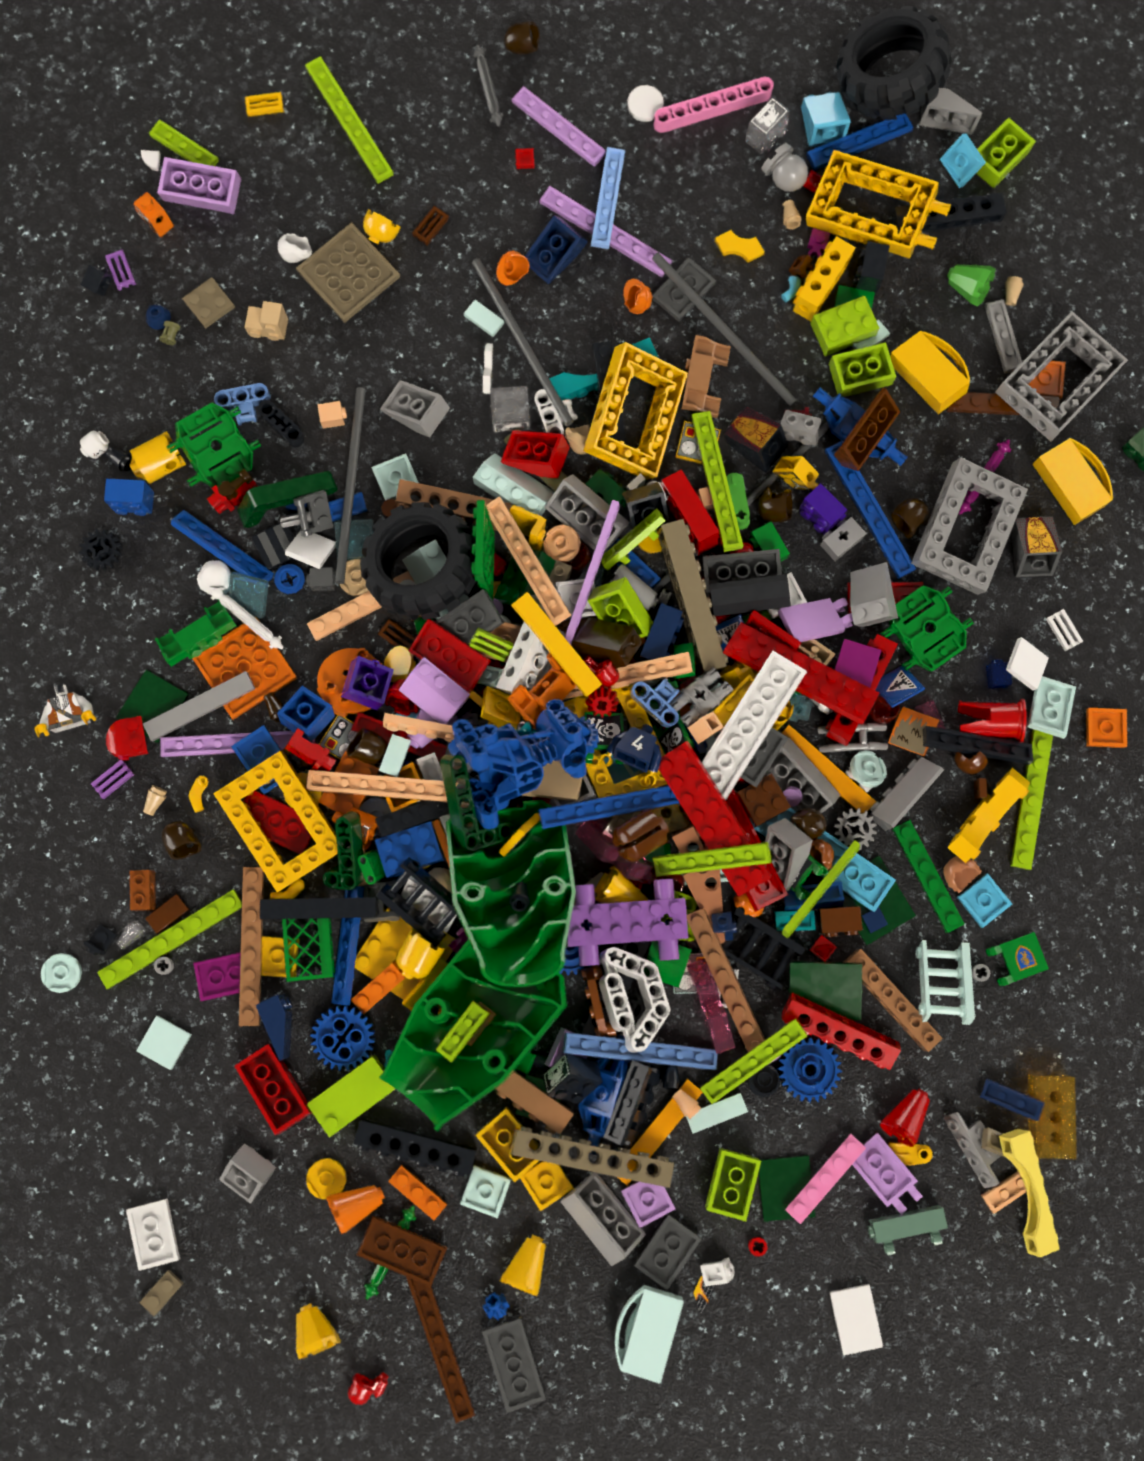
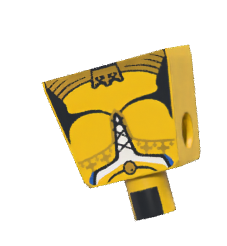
M782 456L773 470L775 475L794 489H807L811 493L819 485L815 482L818 472L803 456Z

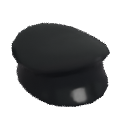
M770 1063L747 1079L748 1086L753 1094L759 1097H768L774 1094L780 1086V1072L777 1067Z

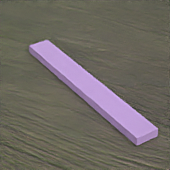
M549 186L540 199V204L593 235L596 214ZM613 225L609 246L663 277L665 273L652 260V257L658 251ZM661 254V256L671 265L672 260Z
M612 500L565 635V639L571 646L619 511L620 503Z
M279 731L270 732V734L283 751L294 732ZM251 733L160 737L161 757L236 754L231 746Z

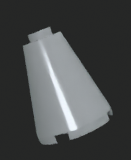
M621 564L614 573L615 577L610 582L626 577L646 610L654 609L659 601V598H657L658 593L630 569Z

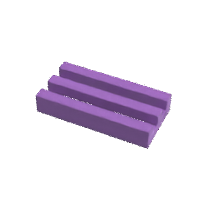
M123 250L105 256L118 290H122V287L128 288L130 284L136 285ZM120 255L126 268L127 274L129 276V280L126 279L122 266L118 259V256ZM112 258L115 259L116 265L123 280V282L121 283L119 282L118 276L111 261Z
M119 760L93 781L91 785L100 794L101 798L105 799L135 774L123 760ZM123 766L122 769H120L102 785L98 786L101 782H103L106 778H108L111 774H113L116 770ZM127 771V774L124 777H122L119 781H117L105 792L102 791L110 783H112L120 775Z

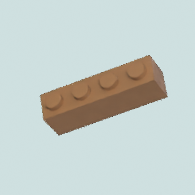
M516 1071L511 1074L505 1083L496 1088L497 1091L495 1093L503 1099H506V1097L513 1101L512 1105L518 1110L522 1111L525 1109L530 1113L528 1116L535 1122L542 1121L545 1123V1128L552 1134L556 1132L561 1134L574 1114L572 1110L555 1098L547 1096L545 1091Z

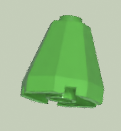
M956 265L954 268L951 267L947 278L949 279V284L967 301L979 306L991 287L989 284L995 277L996 268L985 265Z

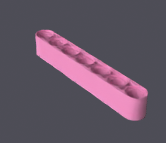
M762 77L660 108L655 113L654 128L656 131L663 133L765 102L771 97L773 81L769 77Z

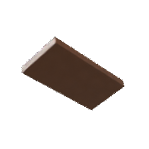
M373 1215L356 1255L431 1287L447 1246Z

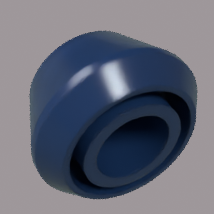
M152 305L148 308L145 319L149 327L160 330L165 328L163 325L164 321L171 320V314L164 306Z

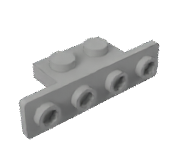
M958 1112L946 1115L944 1120L984 1188L997 1186L999 1181L990 1165L1000 1155L981 1148L983 1128H985L981 1120L974 1122L967 1128Z

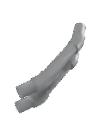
M878 723L858 724L855 732H859V743H849L847 746L840 743L820 745L819 751L826 753L887 750L888 743H867L866 731H886L887 725ZM826 726L818 727V734H826L829 730L825 729Z

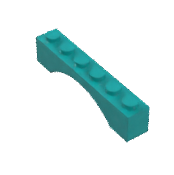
M650 337L633 344V346L659 358ZM564 372L549 378L562 401L566 399L571 400L576 397L582 398L593 390L599 391L596 374L573 375Z

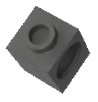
M332 567L310 568V574L306 576L307 585H310L312 591H334V569Z

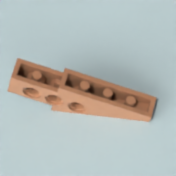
M693 824L671 834L680 853L691 852L687 847L692 842L698 844L696 851L709 850L706 845L703 846L700 840L701 836ZM720 869L682 874L699 909L705 908L712 923V914L723 913ZM707 878H714L716 883L713 886H707L705 884ZM716 933L720 943H724L725 933Z

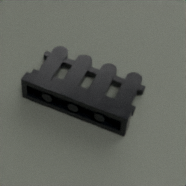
M632 1060L604 1138L623 1146L624 1144L631 1146L633 1142L638 1141L640 1132L637 1131L640 1123H644L647 1117V1113L644 1110L646 1105H650L654 1099V1094L651 1093L653 1086H657L661 1080L658 1069Z

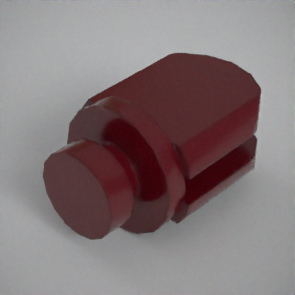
M494 553V576L503 578L508 564L502 557Z

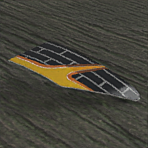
M700 1276L694 1290V1296L700 1313L704 1312L715 1288V1285L705 1286L703 1276Z

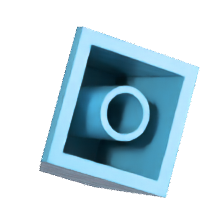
M828 92L817 96L809 95L803 98L801 110L809 147L828 144L846 136L851 122L839 92Z

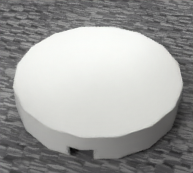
M648 85L639 86L629 95L628 110L636 120L643 122L652 121L655 118L656 111L663 108V97L655 87Z

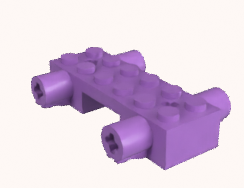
M673 879L654 880L655 900L595 904L594 885L575 886V906H573L567 938L568 947L578 946L579 965H600L598 945L658 941L659 961L679 959L678 939H688L685 898L675 899ZM665 914L672 920L669 922V925L661 922V918H664ZM584 920H588L589 923L593 924L592 927H589V931H585V928L581 927V923H584Z

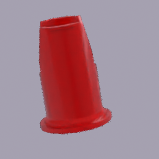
M1020 699L1017 703L959 701L958 713L978 719H986L960 725L959 732L988 737L1016 738L1019 743L1024 741L1027 719L1026 702L1024 699Z

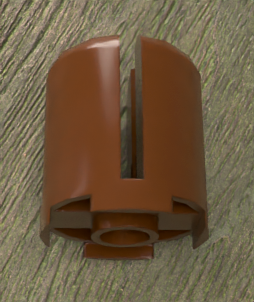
M648 808L614 829L612 833L614 847L620 844L624 845L617 852L626 861H638L668 842L666 833L669 832L667 824L662 816L657 817L651 812L653 809Z

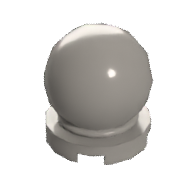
M784 143L775 150L777 154L771 160L767 158L761 169L766 176L772 174L773 181L778 188L783 191L793 192L799 190L806 183L808 167L803 158L792 154L793 147L788 143Z

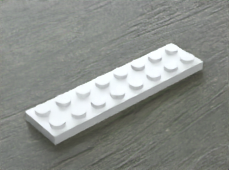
M774 651L771 652L702 761L703 766L725 800L807 673L806 670Z

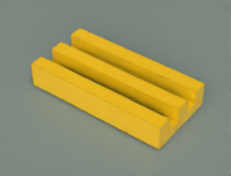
M281 92L245 97L248 117L284 112Z

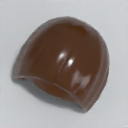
M981 751L976 755L955 753L956 766L966 774H976L982 771L988 764L987 757Z

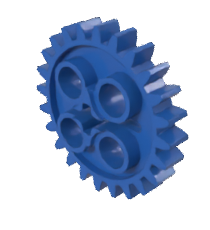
M338 1005L336 1012L329 1008V1015L323 1012L321 1014L323 1019L318 1018L316 1020L319 1026L314 1025L312 1027L313 1030L317 1031L310 1035V1037L316 1038V1040L311 1042V1045H317L313 1053L319 1052L320 1055L317 1059L324 1058L323 1065L330 1062L331 1069L338 1065V1070L341 1071L345 1065L346 1070H349L350 1064L357 1068V1061L364 1063L363 1056L367 1058L370 1056L367 1050L374 1049L370 1043H374L376 1039L370 1036L375 1031L369 1030L373 1023H366L369 1017L362 1018V1010L358 1014L355 1013L356 1007L348 1011V1005H345L343 1010ZM336 1020H343L346 1024L345 1028H338ZM353 1023L354 1026L346 1036V1040L341 1043L336 1052H333L332 1050L349 1025ZM359 1031L362 1038L360 1040L354 1039L352 1032ZM325 1036H331L334 1039V1044H327ZM342 1047L350 1050L349 1056H344L341 1053Z

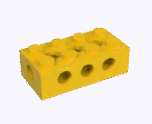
M837 236L833 242L829 241L823 256H820L815 263L814 270L810 271L807 275L804 286L801 285L796 293V298L793 301L795 304L793 311L810 322L812 321L813 316L819 312L849 265L856 247Z

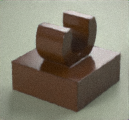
M808 254L798 256L788 271L792 275H800L804 279L808 275L805 270L812 271L814 269L810 264L813 259Z

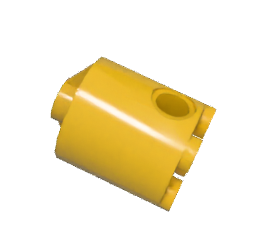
M167 431L130 450L132 455L131 463L129 464L130 468L137 478L144 479L149 484L186 465L182 456H177L180 454L178 449L172 453H169L166 446L172 442Z

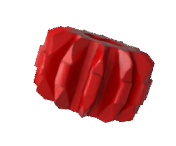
M601 685L600 688H597L586 698L585 703L588 711H593L594 716L600 714L601 718L604 717V714L610 716L612 711L616 712L617 705L619 704L617 692L611 691V686L604 688V685Z

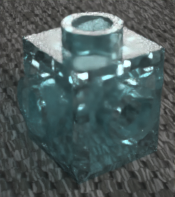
M793 693L790 698L791 706L794 705L793 713L788 720L798 722V719L808 721L813 702L804 699V695Z

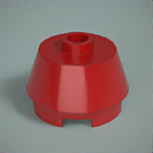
M398 679L388 689L385 699L386 706L390 704L395 708L394 712L401 715L409 716L410 712L417 713L420 707L399 691L406 679Z

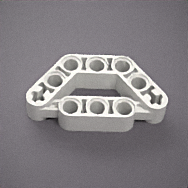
M611 947L602 951L599 956L600 963L605 971V975L600 978L599 987L612 1028L616 1031H623L625 1046L628 1051L634 1053L641 1052L648 1047L668 1017L670 1006L656 964L619 948ZM626 960L631 962V969L626 967ZM644 967L649 969L648 977L644 974ZM618 972L637 979L646 1010L635 1026L625 988ZM608 978H611L614 982L612 988L607 984ZM651 986L655 989L654 996H652L649 991ZM614 997L619 999L620 1004L618 1007L613 1003ZM657 1005L661 1008L660 1015L655 1011ZM620 1017H623L625 1019L624 1027H622L619 1023ZM646 1021L651 1026L649 1032L645 1029ZM635 1039H638L637 1044H638L639 1046H637V1047L635 1046V1045H636V1041H634Z

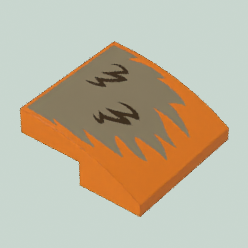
M903 707L888 743L921 756H926L929 747L923 746V728L925 726L937 727L940 720Z

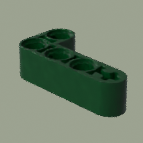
M349 811L335 822L339 865L326 872L323 876L324 884L333 889L352 890L364 881V876L357 861L358 857L363 854L361 820L356 812Z

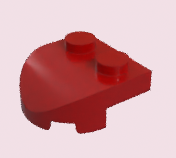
M141 716L120 719L110 726L106 735V746L110 754L120 760H129V757L148 754Z

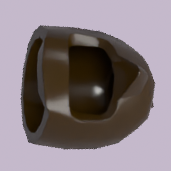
M525 21L510 26L504 37L506 50L518 55L536 52L540 39V30L537 24L533 21ZM530 29H531L532 35H533L532 41H531Z
M768 487L760 497L757 506L760 516L764 520L774 523L789 521L793 509L792 490L785 489L783 493H773Z
M909 498L895 508L891 514L892 521L898 530L906 538L910 539L915 534L919 525L927 526L929 509L922 500Z
M361 728L349 743L346 751L347 755L369 764H377L383 760L388 743L379 734Z
M813 808L798 810L789 819L792 824L795 823L796 827L812 840L820 838L826 831V819L820 811Z
M176 821L166 825L162 830V841L168 855L173 859H183L201 851V844L194 834L196 830L190 828L183 821ZM188 843H195L192 848L186 846Z

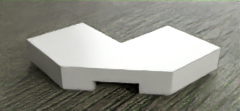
M488 343L485 345L483 373V392L486 394H490L493 367V344Z

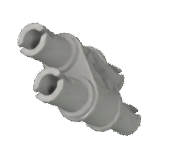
M714 667L701 678L696 677L695 681L685 689H681V694L669 703L676 711H679L687 703L693 705L690 711L680 717L687 727L698 718L705 716L715 706H719L720 701L733 691V688L728 685L727 681L713 692L708 689L709 685L721 677L718 671L715 672L716 669ZM697 695L704 696V700L701 698L697 699Z

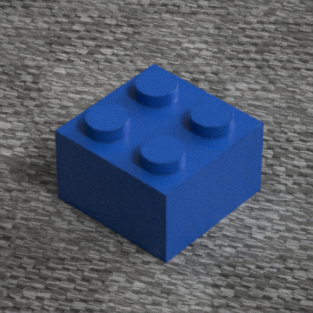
M106 479L104 501L116 514L126 515L127 512L139 516H145L146 513L152 514L154 491L144 480Z
M301 686L277 713L282 725L294 733L299 728L304 732L302 737L311 743L335 717L332 705L304 686Z

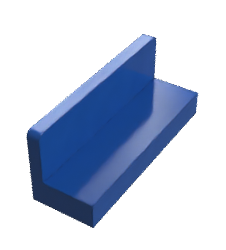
M833 882L812 909L843 906L842 882ZM819 884L802 885L801 887L812 894ZM790 888L787 891L788 895L784 897V911H798L806 900H799L795 892Z

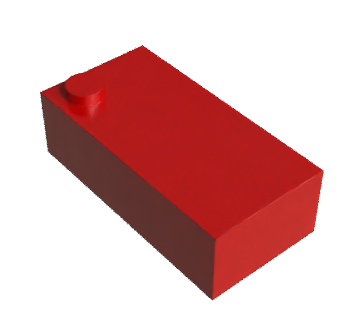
M682 469L662 479L661 485L667 497L666 503L677 521L683 519L684 523L688 524L690 529L688 537L690 542L694 543L697 555L717 546L719 530Z
M267 1044L234 1066L275 1135L281 1134L312 1113L307 1106V1099L284 1061H279L272 1044Z

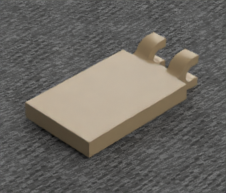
M554 760L552 764L547 763L543 767L544 775L539 787L522 795L578 802L583 777H571L560 763Z

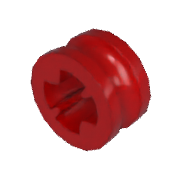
M754 1237L748 1243L749 1251L755 1256H763L767 1251V1243L760 1237ZM756 1241L763 1244L760 1252L753 1250V1247H755L753 1244Z

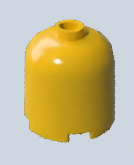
M413 928L410 930L396 957V963L402 970L401 974L410 980L413 977L418 979L427 977L446 949L443 946L440 947L441 943L434 947L424 937L418 935V932Z

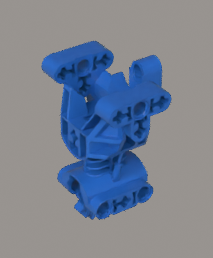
M554 699L549 701L546 705V710L540 713L536 722L537 732L531 735L520 736L510 723L499 728L492 724H486L474 729L467 720H458L452 725L454 740L449 743L448 750L452 755L462 756L466 763H469L471 768L478 772L480 781L475 778L469 779L476 818L484 828L493 829L499 824L497 811L506 808L509 805L510 799L539 787L544 775L543 767L547 763L552 764V761H558L563 769L573 778L585 776L587 773L585 757L588 752L594 753V748L598 747L599 736L595 723L591 724L590 719L585 721L584 716L578 718L577 714L564 707V703L561 700Z

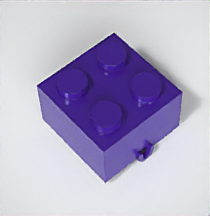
M821 483L804 498L799 508L802 517L806 520L809 519L814 524L815 530L824 535L847 516L845 514L847 509Z
M357 656L350 664L341 697L375 710L379 709L384 705L394 669L379 664L378 660L371 661Z

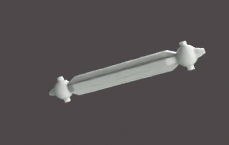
M222 587L209 588L212 592L211 599H219L220 603L264 641L270 642V649L284 648L281 644V636L274 637L267 627L229 595L223 594L224 589Z

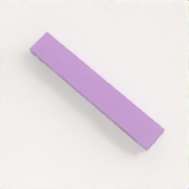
M524 86L512 98V103L594 167L606 155V150Z

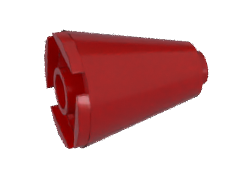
M921 1089L912 1090L880 1123L882 1130L890 1137L892 1134L897 1137L899 1143L914 1147L917 1144L930 1103L928 1094Z

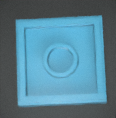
M966 133L962 134L940 158V161L959 188L963 187L986 163Z
M988 873L956 897L981 928L985 927L1012 905L1011 901Z

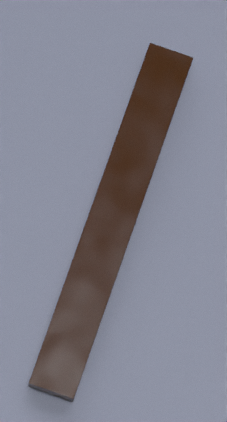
M406 1277L455 1422L458 1423L475 1416V1411L433 1288Z

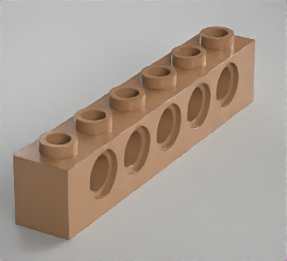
M400 479L394 506L412 507V502H414L410 498L412 495L420 497L418 502L430 503L429 500L436 499L440 505L449 508V503H454L457 505V509L452 510L454 514L461 516L464 522H471L475 526L476 519H474L473 514L467 512L466 508L477 507V500H485L487 505L493 499ZM504 502L510 512L511 503ZM492 522L494 530L498 531L494 523Z
M856 949L843 961V963H862V984L923 1051L929 1052L943 1039L928 1022H922V1015L919 1014L916 1008L862 949Z

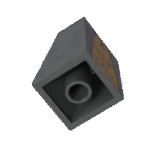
M1053 517L1016 518L1011 530L1015 576H1053L1062 554Z

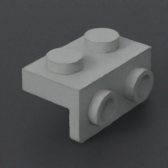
M786 410L780 423L786 439L789 441H799L805 445L816 446L819 440L818 429L821 419Z

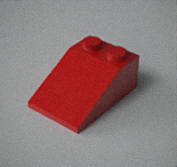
M512 430L501 463L540 477L559 478L570 447L563 434Z

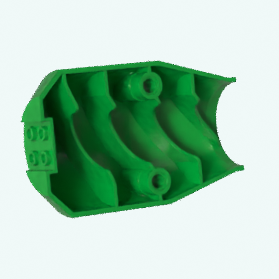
M543 800L523 801L522 808L512 807L497 812L499 821L510 823L514 828L515 834L535 813H539L538 809L552 806ZM450 818L446 821L453 906L478 958L482 975L492 983L508 987L535 985L557 975L565 965L564 953L576 895L566 825L542 829L541 821H539L503 857L499 850L507 841L476 851L458 848L455 843ZM518 882L527 884L530 905L524 911H516L510 904V898Z
M468 939L415 1003L388 1064L379 1078L411 1100L434 1123V1129L439 1131L445 1123L505 1083L567 1007L565 977L558 973L549 980H546V987L538 990L535 985L508 987L492 983L482 975L480 963ZM472 1001H475L490 1014L455 1060L450 1062L436 1048Z

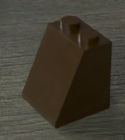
M588 618L572 643L582 660L587 656H590L598 664L605 660H611L615 668L627 667L642 641L634 627Z

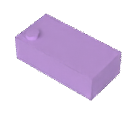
M164 157L157 193L163 201L234 214L241 177L236 170Z

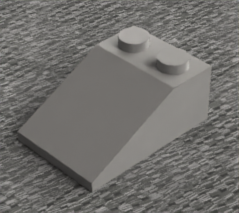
M939 88L938 96L929 105L926 103L922 105L919 125L972 135L982 116V112L950 89Z
M402 380L398 382L380 408L383 413L427 437H431L450 409L440 394Z
M887 562L851 572L850 607L855 626L866 627L898 618Z
M784 818L768 826L765 842L769 843L772 864L786 891H789L809 856L812 839L788 819Z

